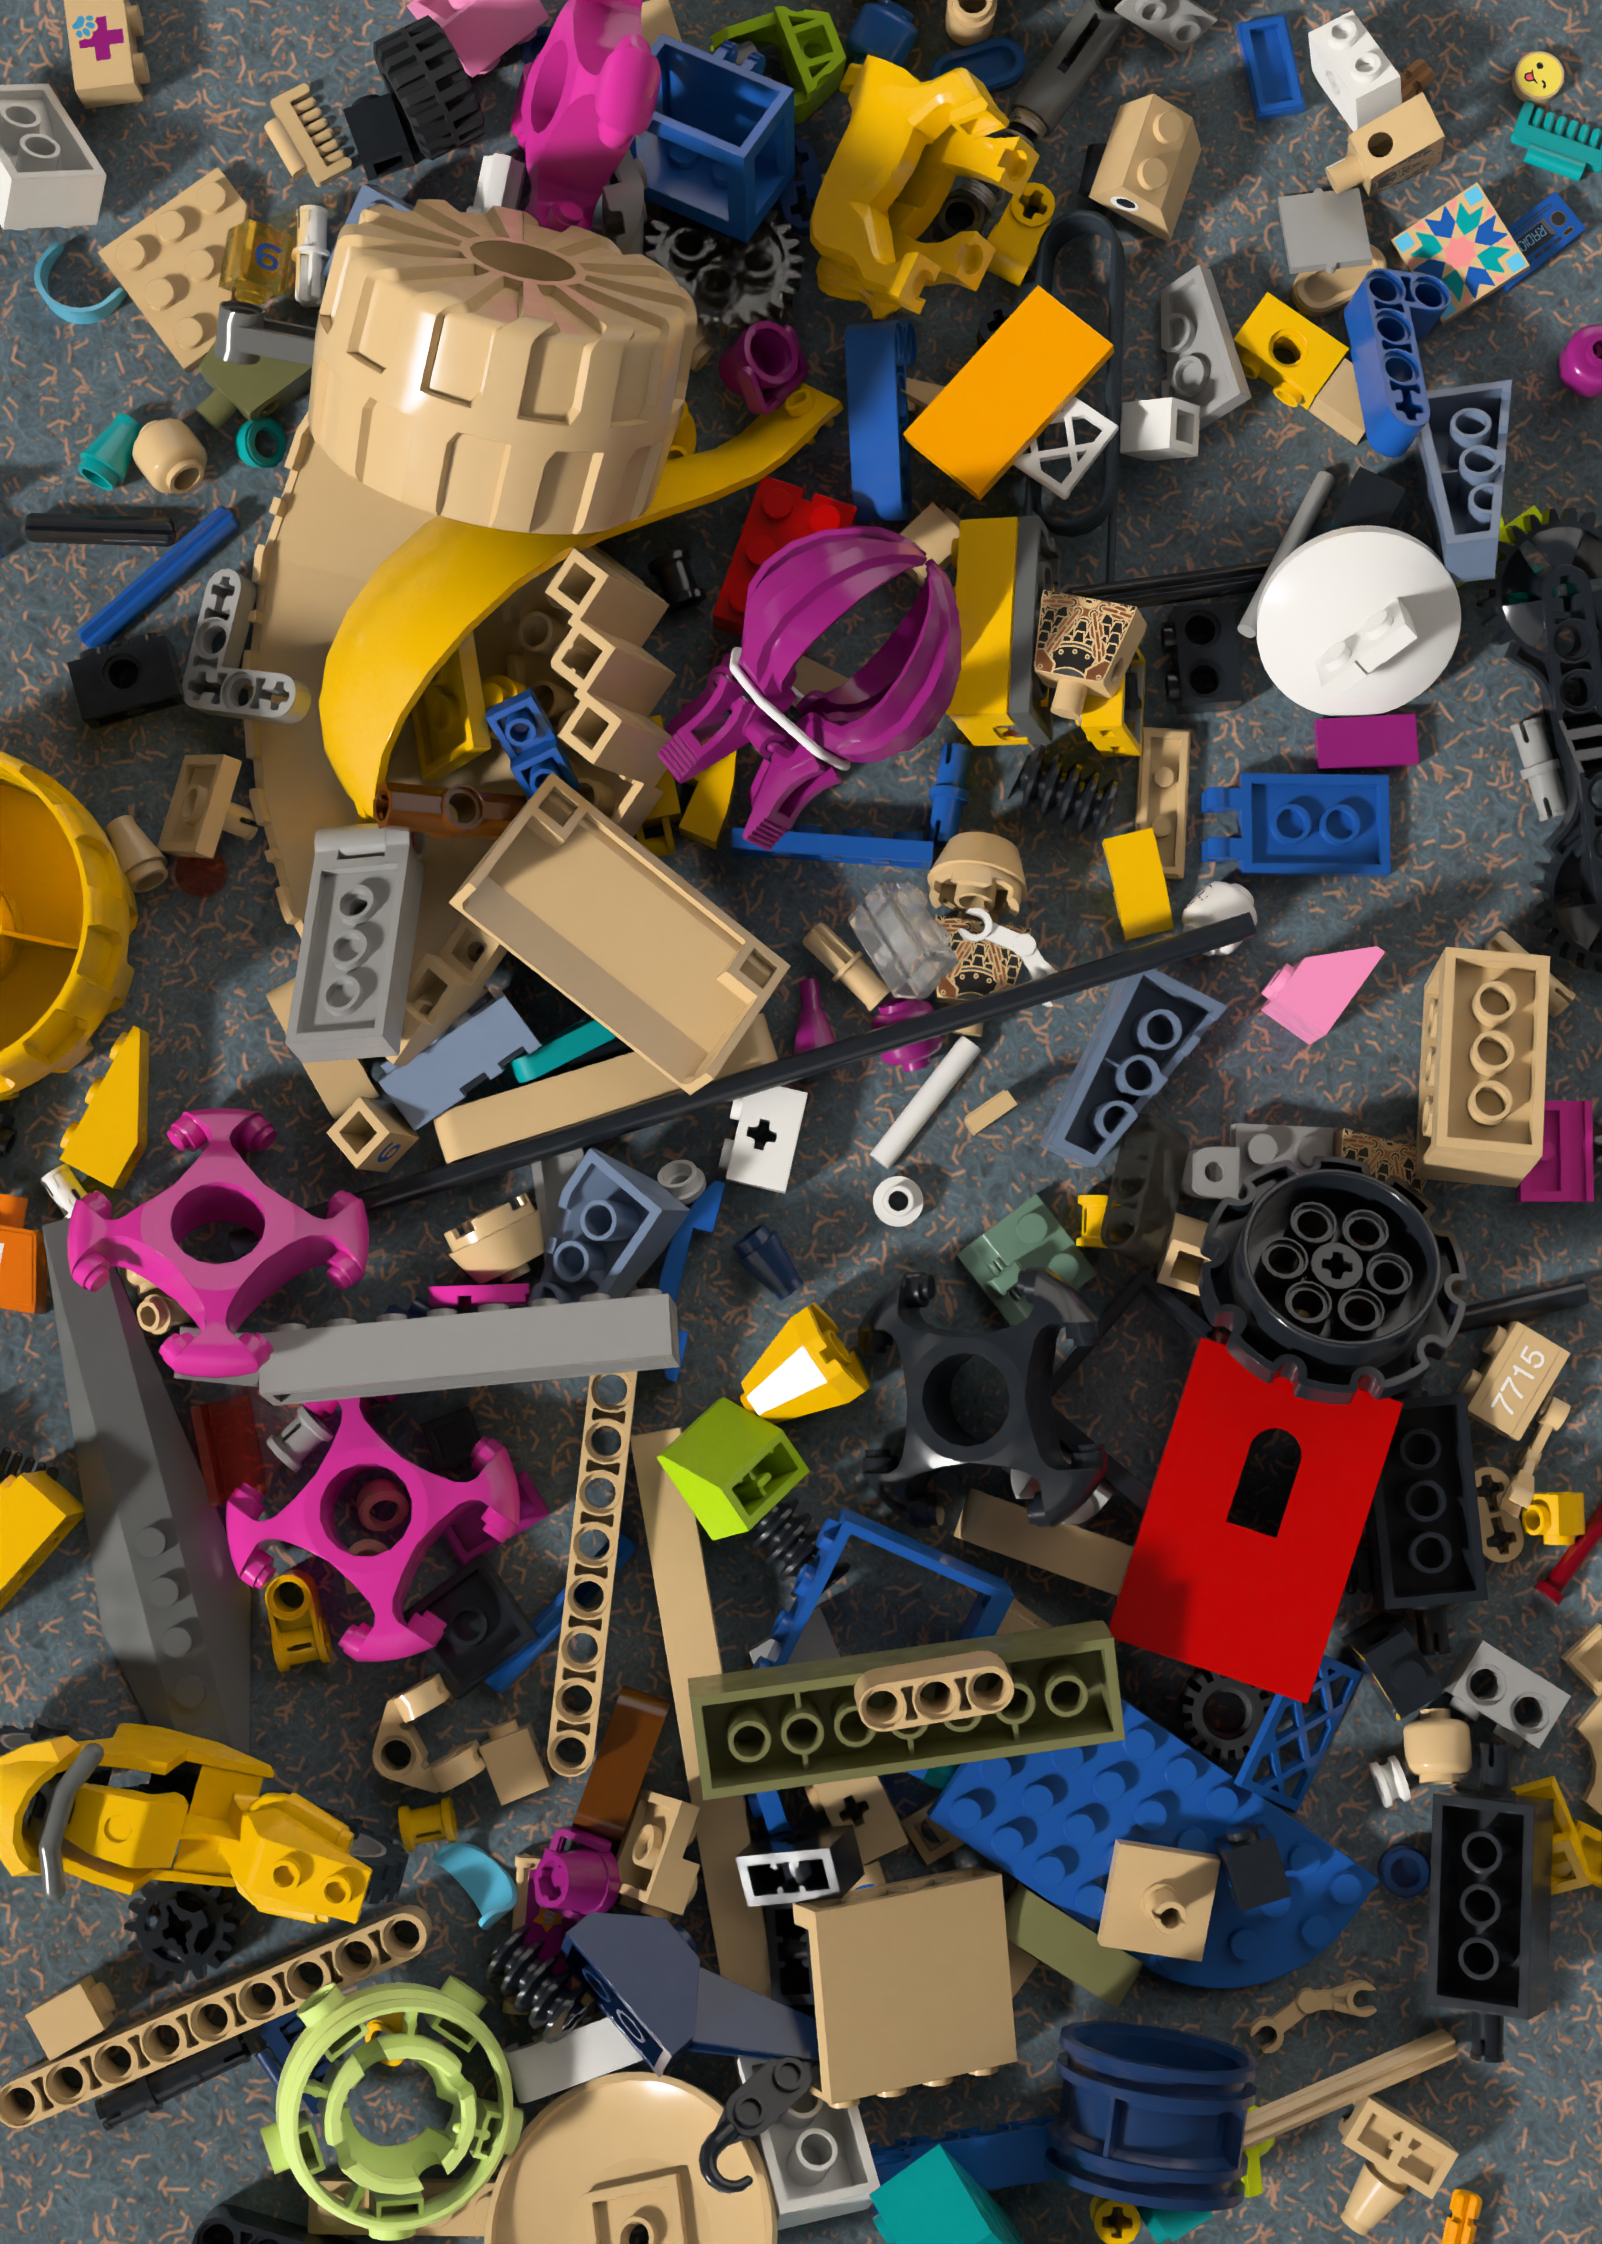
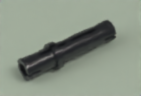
M242 2033L167 2065L153 2073L137 2078L135 2082L104 2097L97 2098L95 2100V2108L99 2120L106 2117V2120L102 2122L103 2127L110 2131L115 2126L147 2110L150 2113H155L163 2109L164 2102L243 2063L250 2062L251 2053L246 2043L241 2044L240 2042L243 2039Z

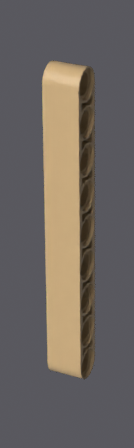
M638 1371L613 1373L624 1379L627 1385L626 1397L614 1404L605 1402L598 1393L599 1381L604 1376L610 1374L592 1375L589 1379L547 1748L548 1762L551 1768L559 1775L565 1777H576L586 1772L591 1766L595 1753ZM610 1426L619 1432L621 1446L616 1452L605 1455L599 1453L594 1448L592 1436L597 1428ZM602 1477L613 1483L616 1495L611 1503L599 1506L589 1500L586 1494V1487L591 1480ZM597 1529L607 1535L610 1547L605 1554L593 1557L583 1551L580 1539L588 1530ZM585 1581L597 1583L603 1590V1601L594 1608L581 1606L577 1602L574 1592L580 1583ZM579 1633L591 1635L598 1644L596 1654L589 1659L576 1658L569 1649V1640L574 1635ZM574 1685L583 1686L590 1692L592 1703L584 1710H572L566 1706L563 1700L564 1691ZM570 1737L579 1739L586 1748V1755L577 1762L563 1760L557 1752V1745L561 1740Z
M410 1904L400 1906L69 2050L51 2061L46 2060L23 2070L8 2081L0 2090V2121L8 2127L17 2129L30 2126L296 2010L314 1992L329 1983H336L339 1989L342 1990L413 1959L421 1953L431 1937V1918L419 1906ZM401 1920L414 1923L419 1929V1940L410 1944L400 1941L395 1935V1923ZM353 1941L365 1943L371 1950V1961L365 1964H358L352 1961L347 1953V1944ZM313 1962L320 1966L324 1975L323 1982L316 1985L305 1982L300 1976V1964ZM265 1983L272 1987L276 1996L275 2003L272 2005L258 2003L253 1997V1984ZM218 2004L223 2007L227 2013V2024L216 2026L210 2023L205 2016V2005ZM159 2025H170L176 2029L180 2039L178 2046L170 2047L161 2043L157 2034ZM111 2046H122L129 2052L131 2056L130 2067H119L113 2063L109 2053ZM63 2067H74L80 2072L83 2078V2086L81 2088H73L65 2083L62 2076ZM15 2088H25L32 2093L35 2100L33 2109L23 2108L17 2103L14 2095Z

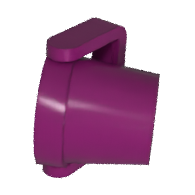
M759 321L745 329L738 340L723 352L718 366L720 378L724 385L732 393L744 396L751 413L769 415L775 409H778L785 402L786 398L796 391V388L804 381L808 372L795 330L791 326L784 325L782 327L771 321ZM769 388V389L764 393V395H762L761 390H764V389Z
M566 1825L556 1830L551 1844L545 1847L542 1860L535 1871V1899L538 1905L577 1922L581 1921L590 1912L606 1913L614 1905L618 1897L621 1882L619 1866L615 1856L610 1852L612 1843L571 1825ZM567 1838L585 1845V1847L574 1851L565 1852L564 1850Z

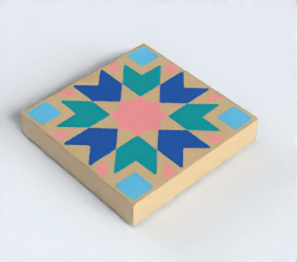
M1478 182L1391 239L1393 246L1410 272L1435 276L1448 287L1451 294V302L1439 318L1443 325L1530 269L1529 263Z

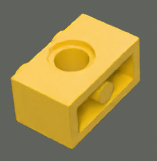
M1268 292L1233 339L1246 377L1256 379L1259 376L1274 387V395L1284 404L1291 407H1297L1299 404L1306 410L1312 405L1349 350L1347 346ZM1277 348L1288 349L1295 356L1296 362L1292 364L1279 362L1275 358L1273 350Z

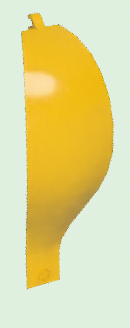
M802 382L778 409H775L769 415L760 414L742 433L715 449L667 460L653 502L649 508L635 520L606 529L605 531L586 534L524 533L479 526L440 515L419 528L379 565L344 616L326 658L319 696L324 751L344 791L355 802L358 812L356 824L377 822L373 819V800L376 797L378 785L386 780L391 751L407 716L435 674L471 631L517 589L566 559L573 548L583 551L613 536L714 502L760 481L786 463L806 443L809 445L815 443L814 436L822 425L831 428L834 425L833 417L837 416L844 409L841 401Z

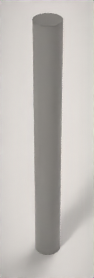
M1326 471L1317 473L1237 627L1239 633L1248 638L1256 636L1257 608L1262 592L1276 568L1294 550L1303 545L1335 483V478L1332 474Z

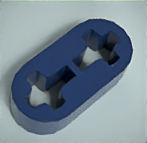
M798 138L795 139V155H800L804 162L801 166L804 180L796 182L794 176L780 195L783 213L790 228L798 235L810 237V220L804 221L801 215L797 214L802 211L800 196L807 194L814 208L823 177L821 165L813 147L807 141Z

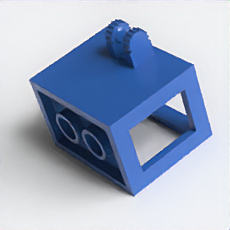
M661 33L650 47L651 54L658 59L661 69L660 89L652 122L637 146L636 138L634 137L629 147L633 159L641 158L647 176V189H644V199L747 243L795 176L794 88L762 76L766 66V57L755 51L751 52L748 59H745L741 66L736 65L739 48L736 43L726 40L723 44L721 43L720 48L718 47L712 55Z

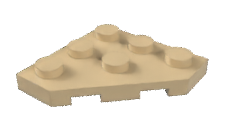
M219 167L212 170L98 251L102 260L186 373L200 365L216 341L219 304L222 301L233 300L236 295L241 265V251L249 217V209Z

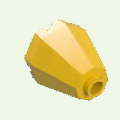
M813 1302L788 1320L743 1379L741 1384L745 1393L740 1395V1400L746 1410L775 1424L849 1403L867 1391L872 1385L862 1362L854 1350L849 1354L843 1343L836 1336V1333L841 1331L835 1322Z

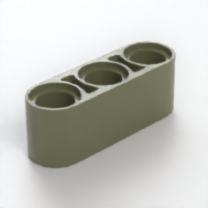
M1019 1881L1004 1905L1007 1939L1100 1999L1115 2007H1119L1145 1963L1122 1949L1100 1946L1097 1941L1098 1933L1082 1925L1044 1897H1038L1029 1890L1030 1887Z

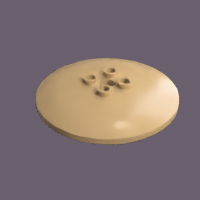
M621 2072L594 2078L571 2088L547 2105L526 2126L520 2135L514 2152L511 2156L507 2155L495 2181L486 2217L484 2244H630L629 2238L632 2230L641 2223L648 2230V2244H777V2212L766 2166L752 2138L728 2146L719 2155L717 2160V2168L724 2178L738 2180L749 2175L753 2178L751 2186L739 2193H722L708 2185L702 2176L698 2161L700 2149L707 2136L715 2129L725 2108L719 2100L686 2081L667 2075H662L659 2078L656 2073ZM499 2201L504 2205L505 2213L503 2220L498 2219Z

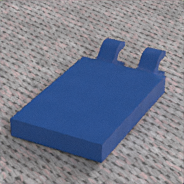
M1241 773L1237 776V788L1207 787L1206 792L1200 793L1201 813L1237 811L1238 838L1208 837L1207 841L1201 842V862L1238 861V876L1386 877L1391 874L1389 775Z

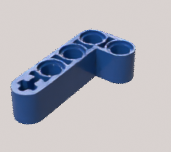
M1378 268L1372 269L1366 274L1344 309V320L1368 442L1381 455L1395 458L1406 453L1430 418V407L1417 342L1426 339L1451 302V294L1443 281L1435 276Z
M910 320L849 323L846 327L845 359L853 506L857 507L856 520L859 523L908 520L911 515L910 446L903 435L909 427L907 394L901 391V389L906 391V367H912L916 361V333L914 325Z
M1050 2115L996 2124L997 2129L980 2131V2126L945 2132L946 2137L930 2139L929 2134L896 2139L895 2145L879 2147V2143L876 2142L870 2144L869 2148L880 2186L938 2144L985 2190L1050 2181L1056 2178L1048 2174L1043 2166L1046 2150L1052 2147L1047 2140V2133L1050 2122L1058 2119L1059 2116ZM872 2203L873 2216L875 2217L879 2212L874 2203Z

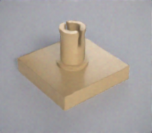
M224 754L185 755L157 846L160 852L176 857L213 859L221 831L234 834L247 841L255 836L258 830L257 827L240 822L241 820L248 823L250 821L256 823L253 809L230 802L242 761Z
M1116 1838L1097 1937L1100 1946L1202 1962L1221 1861L1216 1854Z

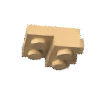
M640 1788L615 1857L619 1866L621 1880L619 1893L622 1894L619 1904L652 1917L666 1918L669 1923L673 1913L683 1916L685 1907L693 1899L698 1884L696 1875L700 1865L683 1859L686 1848L695 1838L698 1827L696 1818L700 1807Z

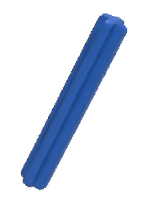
M219 506L82 626L77 633L80 640L89 649L106 647L239 530L240 524L235 516L224 506Z
M620 1531L615 1573L637 1550L635 1542L622 1531ZM609 1541L594 1557L601 1556L608 1551L610 1547ZM592 1581L580 1583L574 1591L577 1602L585 1607L599 1592L601 1587ZM566 1587L532 1622L541 1639L485 1681L495 1692L499 1694L505 1693L561 1632Z

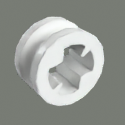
M1394 1755L1387 1758L1388 1762L1385 1765H1379L1376 1761L1369 1764L1378 1795L1385 1808L1393 1806V1800L1396 1798H1401L1404 1802L1411 1800L1406 1777L1398 1759Z

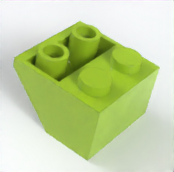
M725 1397L718 1399L656 1457L712 1541L750 1531L810 1472L781 1428Z

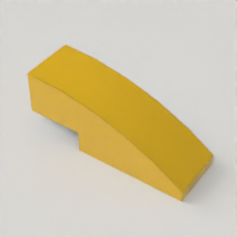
M709 739L702 741V745L705 744ZM737 750L685 782L696 788L680 822V835L715 850L718 848L728 821L734 794Z

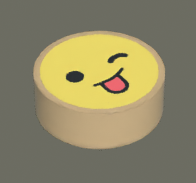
M1537 51L1527 54L1519 61L1512 75V88L1516 96L1523 102L1530 100L1534 105H1543L1550 102L1562 87L1564 81L1563 67L1555 56L1547 52Z

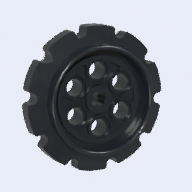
M1314 1156L1309 1169H1299L1292 1161L1283 1160L1255 1171L1243 1179L1238 1192L1240 1200L1225 1197L1219 1203L1207 1226L1200 1248V1253L1211 1260L1202 1264L1198 1276L1201 1303L1210 1325L1214 1327L1224 1326L1231 1331L1226 1345L1227 1351L1245 1369L1265 1383H1272L1276 1378L1284 1377L1292 1382L1293 1394L1296 1397L1328 1404H1350L1357 1389L1367 1390L1374 1399L1381 1400L1403 1392L1423 1379L1430 1365L1427 1357L1440 1360L1448 1351L1460 1328L1466 1308V1303L1454 1295L1461 1291L1467 1279L1463 1254L1451 1230H1439L1431 1224V1220L1436 1212L1433 1204L1418 1190L1395 1175H1391L1385 1181L1373 1178L1369 1172L1370 1166L1365 1162L1335 1156ZM1300 1231L1310 1232L1317 1238H1309ZM1352 1238L1360 1239L1368 1246H1361L1355 1243ZM1271 1266L1282 1267L1289 1274L1278 1273ZM1375 1281L1384 1282L1393 1290L1381 1288ZM1294 1310H1304L1313 1318L1299 1316ZM1347 1317L1357 1318L1365 1326L1354 1325Z

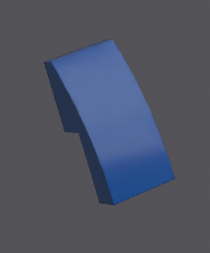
M532 688L486 709L485 718L510 758V769L528 800L551 772L572 789L577 790L580 788L576 774L563 746Z

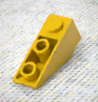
M134 1025L129 1034L123 1032L116 1040L110 1052V1058L114 1060L104 1078L99 1076L93 1082L85 1098V1103L89 1104L80 1122L75 1120L70 1124L60 1143V1147L64 1151L59 1160L111 1188L122 1191L147 1147L150 1033Z

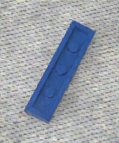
M748 821L743 822V828L732 827L731 855L918 869H930L933 860L934 842L923 841V835L915 832H894L893 839L875 838L873 837V831L868 829L846 828L843 829V835L823 834V827L799 824L793 826V832L787 831L786 834H783V838H779V842H776L775 846H772L771 850L767 851L743 839L742 834Z

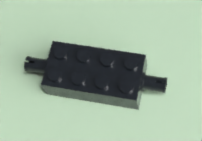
M1420 1380L1412 1387L1391 1397L1393 1400L1402 1402L1403 1406L1370 1506L1365 1527L1373 1604L1385 1610L1408 1607L1409 1609H1415L1419 1650L1423 1656L1436 1655L1435 1652H1439L1440 1655L1451 1653L1445 1607H1449L1451 1603L1488 1600L1467 1396L1466 1393L1458 1392L1428 1394L1427 1390H1422Z
M1482 1741L1479 1743V1748H1481L1479 1788L1473 1790L1453 1787L1433 1793L1426 2004L1473 2012L1470 2058L1481 2061V2056H1485L1484 2062L1500 2063L1504 2062L1505 2056L1503 2054L1504 2016L1529 2020L1548 2010L1554 1799L1516 1795V1791L1511 1790L1512 1751L1514 1750V1744L1504 1742L1502 1745H1499V1742Z

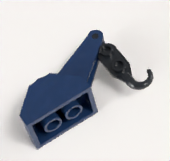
M590 1912L566 1933L558 1954L559 1960L567 1969H571L574 1972L573 1976L580 1985L585 1984L588 1987L586 1992L596 2001V2004L659 2078L681 2059L686 2051L769 2060L730 2096L715 2129L701 2145L698 2159L701 2174L712 2188L727 2194L744 2191L752 2185L753 2178L749 2175L738 2180L724 2178L717 2168L718 2157L728 2146L761 2135L807 2092L812 2082L813 2066H820L816 2019L700 1967V1958L695 1953L698 1948L693 1938L680 1925H676L673 1928L666 1918Z

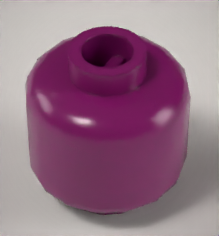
M1602 324L1588 325L1578 330L1560 352L1557 363L1559 378L1564 386L1575 395L1586 398L1602 395Z
M916 994L895 997L878 1005L879 1013L873 1017L871 1029L875 1030L934 1011V1008L930 1002L918 1000ZM941 1035L880 1054V1057L886 1064L902 1065L904 1072L916 1071L932 1064L930 1055L936 1053L942 1047L943 1036Z

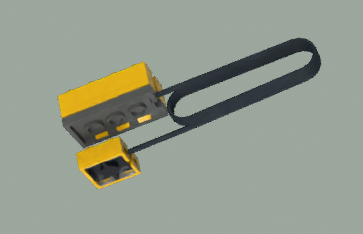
M1082 209L1064 213L1050 223L1039 244L1036 287L1039 285L1052 296L1053 267L1056 255L1063 245L1074 237L1096 234L1110 240L1108 341L1114 345V353L1107 360L1105 417L1118 425L1119 430L1104 448L1103 488L1100 500L1093 510L1082 518L1066 522L1054 520L1047 516L1042 508V484L1026 474L1024 516L1019 517V520L1017 517L960 520L959 538H954L951 544V559L954 569H957L956 586L952 587L956 595V605L959 611L961 627V670L951 704L945 713L949 715L958 729L965 734L974 746L1030 744V741L1032 744H1052L1054 713L1050 709L1055 695V688L1044 685L1035 673L1034 668L1043 591L1060 593L1062 551L1054 538H1048V530L1059 536L1076 537L1090 533L1099 527L1108 516L1106 583L1115 582L1126 259L1124 247L1115 228L1108 218L1096 211ZM1045 429L1036 438L1038 452L1044 451ZM1030 446L1027 448V453H1031ZM1040 462L1041 470L1043 471V462ZM1138 647L1116 694L1112 698L1087 694L1081 717L1075 720L1076 725L1081 726L1087 740L1093 743L1102 757L1142 756L1146 659Z

